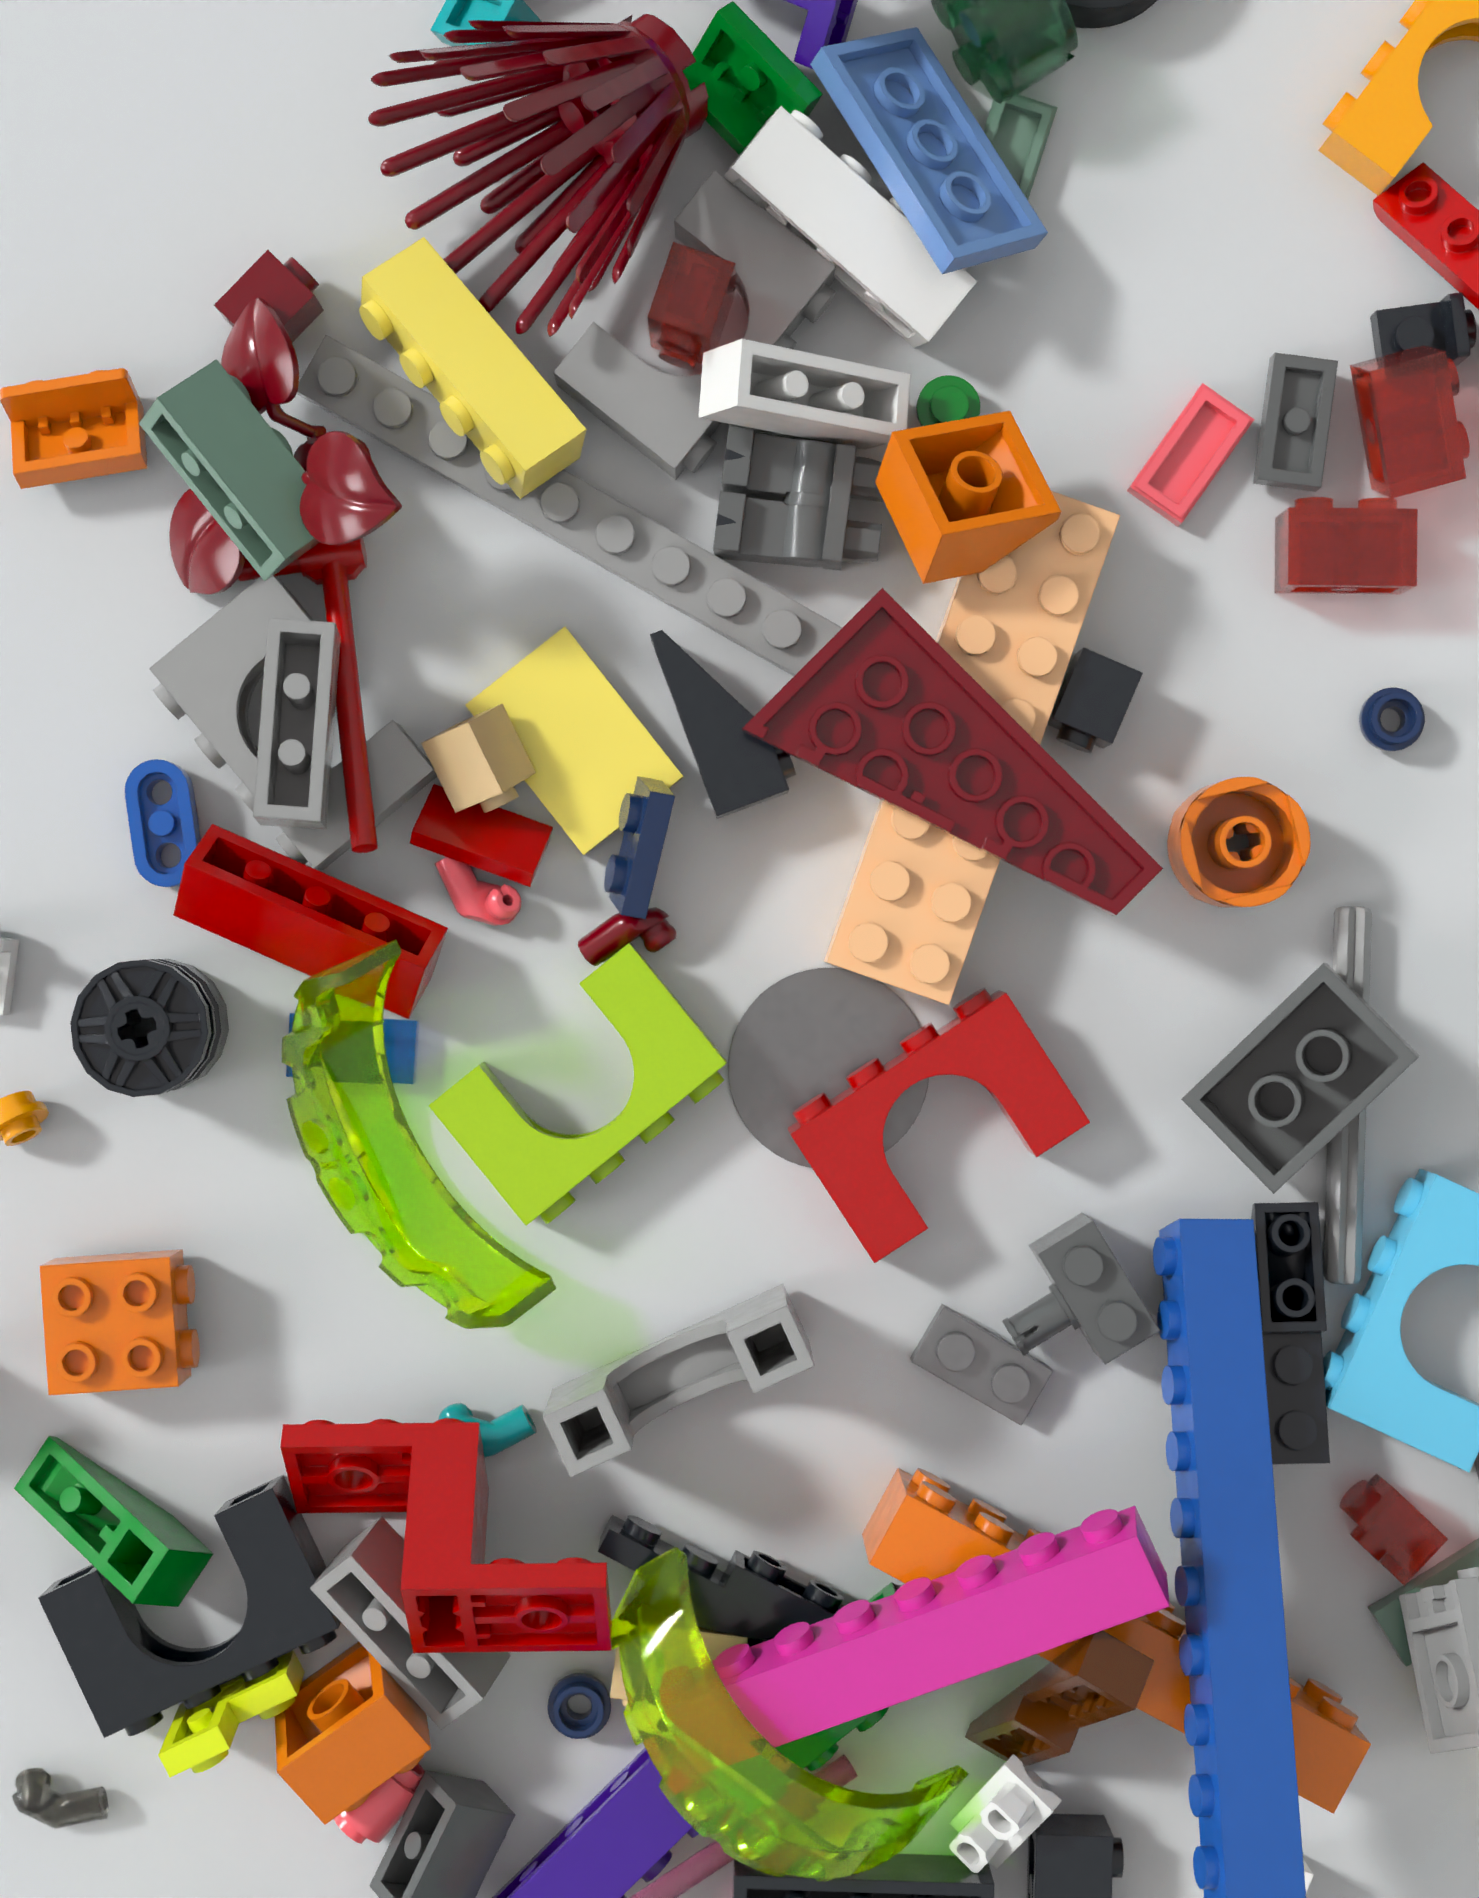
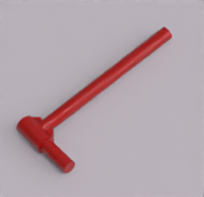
M363 538L337 545L320 542L275 574L276 576L302 573L303 577H307L315 584H323L326 621L336 623L341 636L336 713L351 850L355 853H368L378 848L348 580L356 579L363 569L367 568V556ZM245 558L242 572L238 577L239 581L255 580L261 577Z

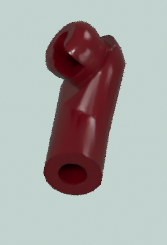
M657 907L648 908L646 919L617 913L578 941V947L583 957L591 965L598 966L639 937L642 939L645 948L649 952L655 953L676 939V930L666 920L669 915Z

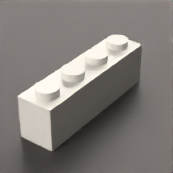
M780 106L723 177L836 266L834 278L911 346L915 348L929 342L976 284L977 280L965 271L966 268L942 274L896 200L891 198L887 201L869 185L872 181L870 173L854 158L846 154H842L839 158L820 141L823 137L822 131L809 117L797 110H793L790 114Z

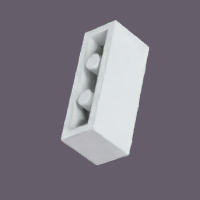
M739 339L703 353L699 418L833 444L857 446L856 448L865 450L887 444L893 431L907 429L911 374Z

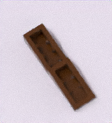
M1105 1631L1083 1637L971 1722L965 1738L1004 1761H1007L1014 1754L1022 1761L1024 1767L1069 1753L1079 1728L1136 1710L1154 1660Z

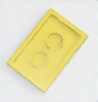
M565 626L465 704L473 716L503 704L536 772L524 781L584 856L619 829V813L623 798L627 793H634L638 776L661 780L669 789L684 778Z

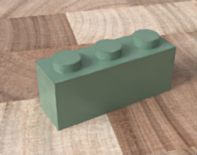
M217 359L156 398L139 425L264 581L320 543L308 532L300 515V500L307 486L301 479L305 470L294 458L287 439L278 430L271 428L253 406L250 395L242 382L236 377L229 375Z

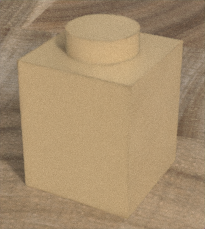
M503 704L461 721L421 743L455 813L480 803L484 813L501 807L519 797L514 787L515 785L536 773Z

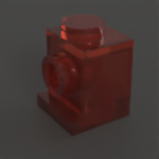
M1377 1473L1369 1481L1361 1480L1353 1485L1340 1502L1339 1507L1357 1524L1350 1535L1404 1586L1448 1540L1443 1533Z

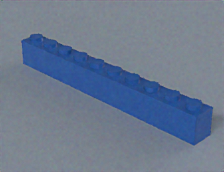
M1179 1218L1159 1230V1237L1156 1238L1153 1246V1264L1156 1274L1162 1275L1164 1301H1161L1158 1307L1157 1326L1160 1329L1159 1335L1161 1339L1167 1341L1168 1365L1164 1367L1162 1372L1161 1388L1164 1402L1167 1405H1171L1173 1431H1170L1167 1436L1166 1459L1169 1469L1175 1471L1177 1498H1174L1171 1504L1170 1523L1175 1538H1180L1182 1566H1178L1176 1569L1175 1594L1179 1605L1185 1608L1186 1634L1182 1635L1179 1644V1659L1183 1673L1189 1676L1191 1704H1187L1184 1711V1731L1187 1742L1190 1746H1194L1196 1774L1190 1777L1188 1795L1191 1811L1195 1817H1199L1200 1846L1195 1848L1193 1855L1194 1876L1198 1887L1204 1891V1898H1306L1254 1220Z

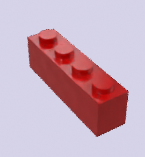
M214 824L210 826L184 864L173 916L406 1019L410 1018L432 978L448 930L447 927Z

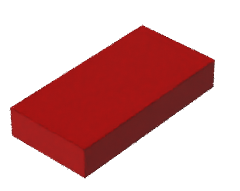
M433 784L413 827L410 844L531 887L550 842L553 827L500 807L484 813L480 803L455 813L443 787Z

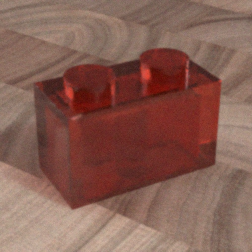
M676 242L672 243L647 316L650 344L652 348L660 350L658 357L661 360L680 368L693 370L696 363L702 364L704 352L718 347L735 297L736 263Z
M1422 345L1350 365L1372 490L1389 498H1396L1466 479L1463 459L1469 457L1470 445L1464 425L1461 421H1457L1453 396H1457L1459 393V376L1454 362L1451 358H1447L1446 351Z
M1306 497L1294 500V507L1287 508L1275 517L1274 593L1400 595L1416 587L1418 509L1397 508V499L1394 498L1358 500V508H1333V499L1327 497Z

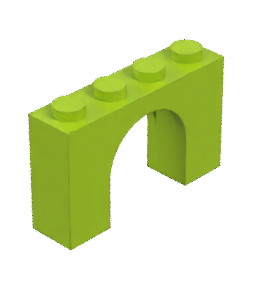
M628 943L579 983L622 1036L629 1048L633 1061L634 1082L630 1098L624 1109L611 1122L597 1130L582 1134H564L549 1130L536 1123L525 1113L485 1062L475 1067L428 1105L525 1226L538 1216L546 1225L576 1201L569 1191L588 1175L595 1184L602 1181L625 1161L624 1157L619 1153L620 1149L636 1136H639L647 1144L675 1121L668 1110L687 1095L696 1104L725 1080L718 1070L727 1063V1060L632 943Z

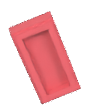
M1202 383L1131 483L1127 492L1177 527L1180 526L1255 419Z

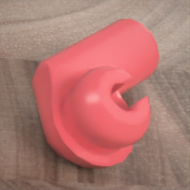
M448 857L435 863L454 907L462 917L498 926L510 923L519 913L522 904L521 897L512 886L506 884L500 886L477 880L470 865Z

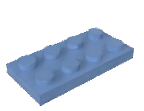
M917 27L820 48L810 65L942 274L1035 249L1048 231Z

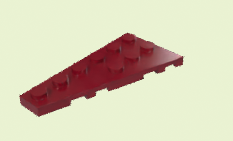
M883 588L742 728V731L1112 916L1117 915L1163 869Z

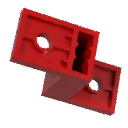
M444 1418L434 1423H399L391 1419H378L364 1424H335L327 1420H311L305 1424H283L280 1448L297 1513L407 1512L401 1595L413 1653L611 1651L612 1621L607 1562L592 1563L584 1558L570 1557L562 1559L557 1563H524L518 1559L501 1558L485 1564L489 1486L479 1422H464L459 1419Z

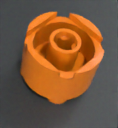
M1256 777L1230 778L1203 787L1193 793L1174 812L1167 839L1170 865L1181 885L1195 899L1213 906L1225 908L1259 906L1284 895L1293 885L1302 867L1305 866L1311 845L1308 822L1299 804L1278 787ZM1234 832L1236 835H1247L1249 840V847L1241 849L1239 855L1237 852H1229L1226 846V839L1233 837Z

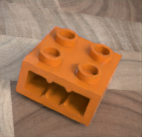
M183 1249L62 1257L40 1265L48 1395L179 1387L192 1376L191 1368H197L199 1364L200 1345L197 1330L188 1329L187 1304H192L195 1299V1276L192 1265H184Z

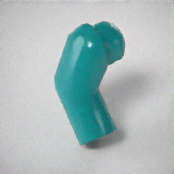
M456 1403L444 1408L438 1420L454 1418L464 1422H479L484 1457L494 1456L537 1432L535 1424L524 1405H520L489 1422L473 1417L472 1411L465 1404Z

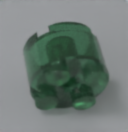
M931 0L938 19L948 30H951L959 47L952 52L953 60L959 73L971 86L981 81L997 103L1001 104L1004 101L1011 100L1075 57L1070 52L1078 47V37L1072 15L1065 0Z

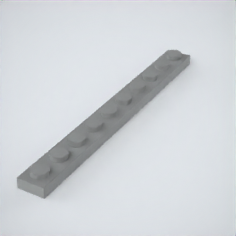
M325 335L299 381L297 394L792 676H795L842 629L839 625L564 469L520 499L507 483L500 485L489 475L481 461L479 449L465 434L461 437L452 431L441 414L440 403L432 394L418 388L411 382L328 335Z

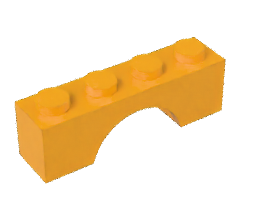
M1415 0L1398 22L1408 29V32L1396 48L1385 40L1360 73L1370 82L1356 99L1346 92L1322 123L1332 133L1318 151L1377 196L1396 177L1433 127L1423 109L1418 90V74L1424 54L1441 44L1451 41L1471 40L1479 42V0Z

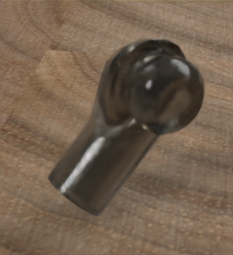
M42 1768L23 1770L15 1779L17 1792L12 1795L18 1812L51 1828H64L108 1817V1798L102 1786L61 1794L50 1789L51 1776Z

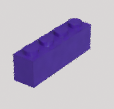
M654 1738L492 1898H627L624 1894L640 1878L646 1883L650 1882L666 1867L673 1855L670 1849L686 1833L691 1838H694L711 1823L718 1812V1808L715 1806L718 1803V1788L706 1773L677 1782L662 1750Z

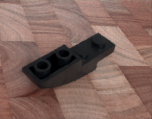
M1318 1202L1254 1203L1252 1205L1251 1219L1254 1220L1272 1464L1330 1463L1321 1335L1322 1332L1327 1331L1319 1205Z
M612 1515L600 1538L599 1553L650 1578L645 1588L644 1605L675 1619L709 1630L749 1638L773 1639L782 1629L791 1624L807 1622L811 1625L833 1617L838 1610L845 1606L841 1604L844 1597L833 1588L812 1579L806 1586L784 1575L787 1568L781 1562L765 1553L753 1551L749 1557L735 1550L725 1572L716 1568L719 1563L718 1560L706 1551L689 1544H685L683 1549L680 1550L660 1539L662 1532L657 1527L636 1516L629 1515L626 1521H623Z

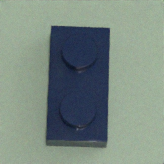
M638 776L634 793H627L621 804L619 830L624 832L619 855L612 854L609 858L604 878L605 892L610 893L609 898L621 915L646 919L675 800V795L661 780Z

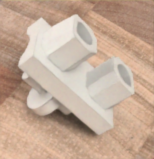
M1013 1754L951 1820L949 1824L959 1833L949 1844V1848L974 1873H978L988 1862L997 1869L1051 1815L1062 1800L1054 1792L1042 1789L1041 1777L1036 1772L1025 1771L1022 1761Z

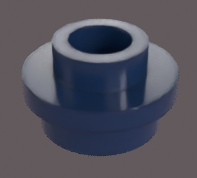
M1395 687L1385 688L1373 693L1364 702L1359 715L1360 729L1365 739L1375 748L1390 752L1405 749L1416 742L1423 731L1425 723L1424 710L1419 700L1409 691ZM1386 708L1393 709L1399 715L1400 725L1394 732L1386 730L1381 724V714Z
M573 1673L560 1679L550 1692L547 1705L549 1719L553 1726L567 1737L584 1739L594 1736L604 1728L610 1717L611 1698L609 1691L598 1678L590 1674ZM575 1695H584L591 1701L592 1707L585 1713H576L570 1709L568 1700Z

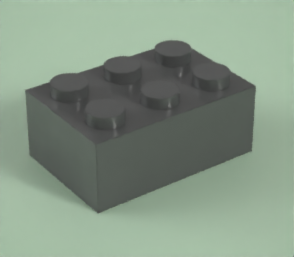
M1323 963L1181 1100L1274 1194L1413 1064L1420 1055L1327 963Z

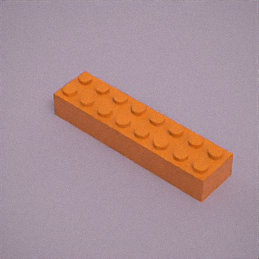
M897 1468L866 1525L862 1537L869 1564L901 1582L907 1583L917 1578L926 1577L933 1580L955 1572L961 1564L976 1556L989 1555L993 1558L1018 1549L1020 1544L1026 1539L1041 1532L1029 1528L1024 1536L1004 1524L1007 1518L1006 1515L986 1502L973 1498L968 1506L948 1494L951 1486L934 1474L917 1468L914 1475H911ZM1169 1603L1170 1607L1103 1630L1154 1660L1136 1708L1185 1734L1184 1711L1187 1704H1191L1189 1676L1183 1673L1180 1665L1179 1644L1182 1635L1186 1634V1623L1172 1614L1175 1607ZM1080 1639L1038 1653L1037 1655L1051 1662ZM1289 1677L1298 1795L1334 1814L1371 1743L1355 1725L1358 1716L1340 1704L1343 1698L1338 1693L1311 1678H1308L1305 1686Z

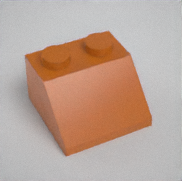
M1011 411L893 431L875 481L923 584L983 572L1056 522L1061 514V510Z
M359 1641L301 1683L298 1696L295 1697V1702L288 1709L275 1716L277 1773L324 1825L342 1812H350L360 1807L374 1789L395 1774H403L414 1768L423 1758L424 1754L431 1749L426 1713Z

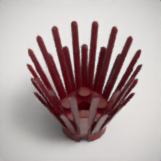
M643 14L633 22H631V15L617 24L468 21L475 29L452 30L446 32L443 36L453 43L485 44L392 53L388 56L397 63L436 62L430 65L380 72L371 78V82L380 87L463 75L469 81L495 78L373 111L369 115L368 121L376 127H384L436 112L442 117H453L517 99L505 104L501 112L387 158L380 167L381 173L386 177L400 175L453 152V161L456 165L460 167L468 166L543 130L407 213L405 217L406 226L412 230L420 229L531 162L481 200L480 208L487 214H493L508 203L510 204L443 259L455 274L587 165L517 238L515 250L519 255L478 300L488 313L491 312L567 228L572 233H576L554 264L550 275L518 317L515 324L517 334H523L529 330L582 257L576 268L575 280L547 325L549 337L558 331L568 313L572 319L587 292L594 290L599 284L638 214L612 270V280L616 284L629 258L634 253L683 146L684 140L700 130L708 116V93L705 82L690 91L688 80L682 71L696 62L690 48L672 27L655 15Z

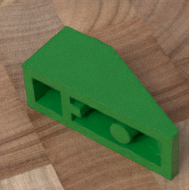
M48 1436L14 1487L38 1513L132 1604L179 1607L213 1556V1553L173 1515L58 1437Z

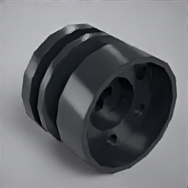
M172 959L118 962L94 975L78 995L70 1021L73 1050L86 1073L107 1090L131 1097L163 1094L184 1088L204 1077L222 1056L229 1032L226 1003L215 983L193 965ZM141 1017L154 1018L157 1029L149 1032L147 1037H135L132 1026L141 1022Z

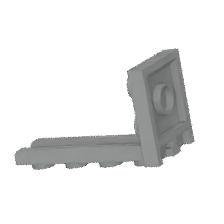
M1479 1567L1457 1571L1458 1579L1450 1580L1447 1584L1430 1586L1420 1589V1592L1399 1595L1430 1754L1479 1747Z

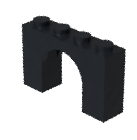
M284 1475L226 1501L214 1515L242 1574L247 1591V1611L241 1630L220 1644L206 1648H186L163 1640L145 1624L135 1604H132L93 1565L54 1582L38 1597L104 1738L123 1729L126 1730L128 1736L139 1734L160 1722L164 1718L161 1711L183 1701L186 1709L194 1708L221 1692L220 1683L240 1674L244 1682L251 1681L278 1666V1656L299 1647L302 1654H308L329 1644L337 1637L335 1629L339 1628L340 1620L310 1589L326 1569V1565L302 1514L296 1511L293 1495Z

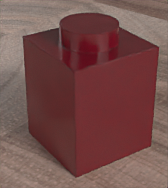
M269 250L214 304L223 318L233 327L247 304L256 298H262L277 313L292 343L324 311L316 296L312 293L319 284L311 274L293 257H290L282 264Z

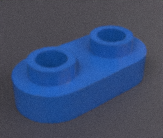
M148 760L132 770L125 784V800L134 862L140 875L151 884L161 887L180 886L184 864L201 840L194 788L189 775L180 766L165 760ZM166 781L172 788V796L167 803L159 805L154 801L152 791L157 783ZM169 844L177 845L181 851L180 862L172 868L165 866L161 859L162 850Z

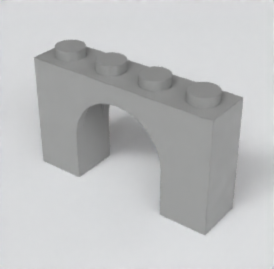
M715 170L674 220L675 238L730 281L740 294L748 317V325L743 339L794 349L797 342L790 337L805 318L812 323L816 322L836 295V291L830 288L834 280L836 266ZM594 321L553 372L558 387L675 480L686 467L695 473L717 445V442L711 438V435L722 422L699 418L702 374L678 376L661 372L642 361Z
M273 575L266 581L259 577L149 668L161 683L153 690L156 696L178 720L187 714L202 732L194 741L218 769L227 763L243 782L235 790L252 812L254 807L258 749L250 733L248 710L252 693L264 675L268 617L314 621L276 575ZM393 720L366 741L376 827L437 777L430 760L401 725ZM342 762L331 768L327 829L280 827L283 833L276 838L279 845L291 859L303 864L309 862L314 869H326L351 848Z
M781 1284L552 1389L542 1417L571 1478L632 1450L634 1435L642 1427L691 1399L717 1388L747 1380L755 1394L814 1367L810 1342L784 1284Z

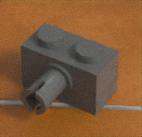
M1080 1213L1029 1245L1052 1283L1048 1287L1051 1293L1009 1319L1002 1320L1023 1356L1028 1354V1351L1072 1325L1075 1330L1078 1328L1081 1330L1094 1353L1105 1365L1160 1331L1094 1221L1084 1213Z

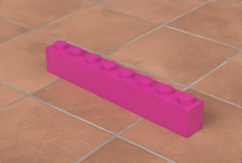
M1136 1506L1119 1512L1114 1509L1101 1510L1087 1517L1080 1526L1056 1535L1051 1532L1033 1535L1022 1542L1018 1549L993 1558L989 1555L973 1557L961 1564L955 1572L933 1580L926 1577L911 1580L902 1585L895 1594L871 1603L867 1600L851 1602L838 1610L833 1617L811 1625L807 1622L791 1624L782 1629L773 1639L751 1647L748 1644L734 1645L720 1653L715 1660L697 1667L690 1668L687 1665L674 1667L662 1674L654 1682L644 1717L677 1782L1170 1607L1167 1573Z

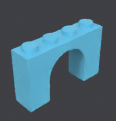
M1419 1169L1415 1179L1408 1178L1398 1192L1394 1203V1212L1398 1213V1216L1389 1236H1381L1371 1251L1367 1268L1372 1273L1362 1295L1354 1294L1344 1310L1341 1328L1345 1329V1332L1335 1353L1329 1351L1323 1357L1326 1406L1344 1416L1470 1472L1479 1453V1403L1421 1377L1412 1367L1404 1352L1400 1326L1403 1309L1410 1294L1427 1276L1442 1268L1454 1265L1479 1266V1193L1442 1176Z

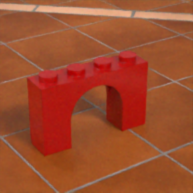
M985 988L976 991L953 1007L958 1017L938 1030L935 1029L932 1023L926 1024L899 1043L904 1052L885 1065H882L879 1058L867 1062L846 1077L851 1086L850 1088L831 1100L828 1099L825 1093H821L792 1113L798 1122L788 1127L791 1137L874 1263L928 1229L924 1220L893 1175L887 1163L883 1146L884 1125L888 1113L898 1097L913 1084L937 1075H958L977 1081L989 1091L1026 1149L1036 1158L1090 1123L1006 992L998 990L989 995Z

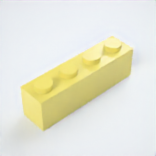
M425 237L362 276L359 313L365 326L376 339L380 341L386 339L400 355V364L410 381L418 388L427 387L440 403L441 414L448 426L458 436L462 437L465 434L479 449L480 458L486 471L498 484L503 485L507 483L521 499L580 458L587 429Z

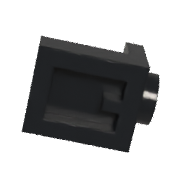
M1462 292L1448 294L1440 302L1376 310L1370 316L1378 379L1454 369L1470 356V348H1473L1476 342L1475 317L1470 309L1465 310Z

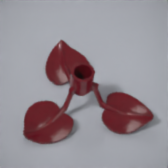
M262 298L250 301L237 319L226 340L221 365L229 375L236 377L242 382L250 395L251 403L260 415L267 411L272 421L307 437V441L296 449L294 458L305 470L301 479L307 486L300 500V515L308 532L317 541L329 545L345 544L363 538L392 518L402 508V504L383 482L371 459L370 451L362 440L343 431L326 432L324 426L307 424L286 414L282 410L280 404L289 403L298 392L299 365L296 352L283 323L270 304ZM191 489L187 490L178 500L170 522L171 556L182 583L190 590V593L218 594L226 591L237 581L245 563V556Z

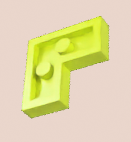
M294 1650L278 1657L279 1665L256 1679L244 1682L240 1675L219 1685L221 1692L201 1705L191 1709H186L184 1703L179 1705L158 1754L170 1778L189 1768L192 1769L193 1773H200L214 1767L228 1755V1750L232 1745L239 1723L258 1714L263 1720L272 1718L288 1709L295 1702V1697L298 1696L305 1671Z

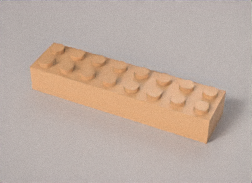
M1053 491L1051 492L1061 510L1059 519L983 572L958 577L936 642L1039 745L1046 730L1120 518L1119 514ZM880 800L824 962L949 1005L1000 859Z

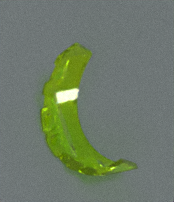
M393 940L312 975L304 980L295 992L294 997L299 1001L294 1015L292 1032L282 1037V1063L292 1068L295 1094L286 1099L292 1123L304 1156L313 1166L316 1181L329 1204L350 1234L364 1233L382 1254V1262L378 1266L400 1287L416 1286L429 1297L446 1307L447 1315L445 1319L465 1329L505 1327L556 1290V1286L549 1274L528 1264L506 1249L462 1208L427 1161L406 1121L391 1079L383 1031L386 989L393 967L402 952L397 940Z
M674 1547L640 1566L635 1571L612 1619L611 1630L612 1650L619 1647L622 1678L628 1700L623 1712L635 1745L643 1742L653 1764L660 1773L662 1779L659 1788L669 1802L699 1834L716 1840L722 1846L724 1853L751 1868L777 1877L792 1875L803 1878H816L817 1882L859 1874L888 1861L901 1852L913 1841L969 1775L962 1767L956 1765L917 1781L912 1791L896 1794H875L850 1790L832 1784L802 1769L774 1748L754 1728L735 1704L719 1678L707 1653L696 1621L690 1594L686 1554L677 1547Z

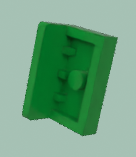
M734 1L716 12L692 53L696 62L682 70L688 80L690 91L705 82L708 93V116L705 121L738 155L743 152L780 106L790 114L793 110H797L808 117L823 95Z

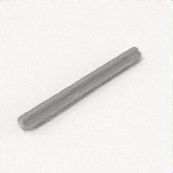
M1339 907L1334 912L1332 969L1369 1004L1372 913L1370 909L1365 907ZM1366 1108L1327 1143L1323 1276L1325 1280L1333 1284L1350 1285L1359 1283L1361 1280Z

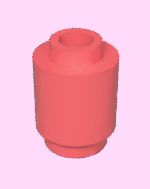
M418 1763L406 1773L395 1774L374 1789L360 1807L350 1812H342L335 1817L336 1824L349 1838L357 1843L362 1844L366 1838L375 1843H380L405 1814L425 1773L424 1769Z

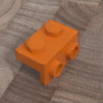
M126 369L96 370L88 374L45 381L35 380L26 384L0 389L1 404L11 421L13 475L21 489L148 468L145 431L139 425L144 417V408Z

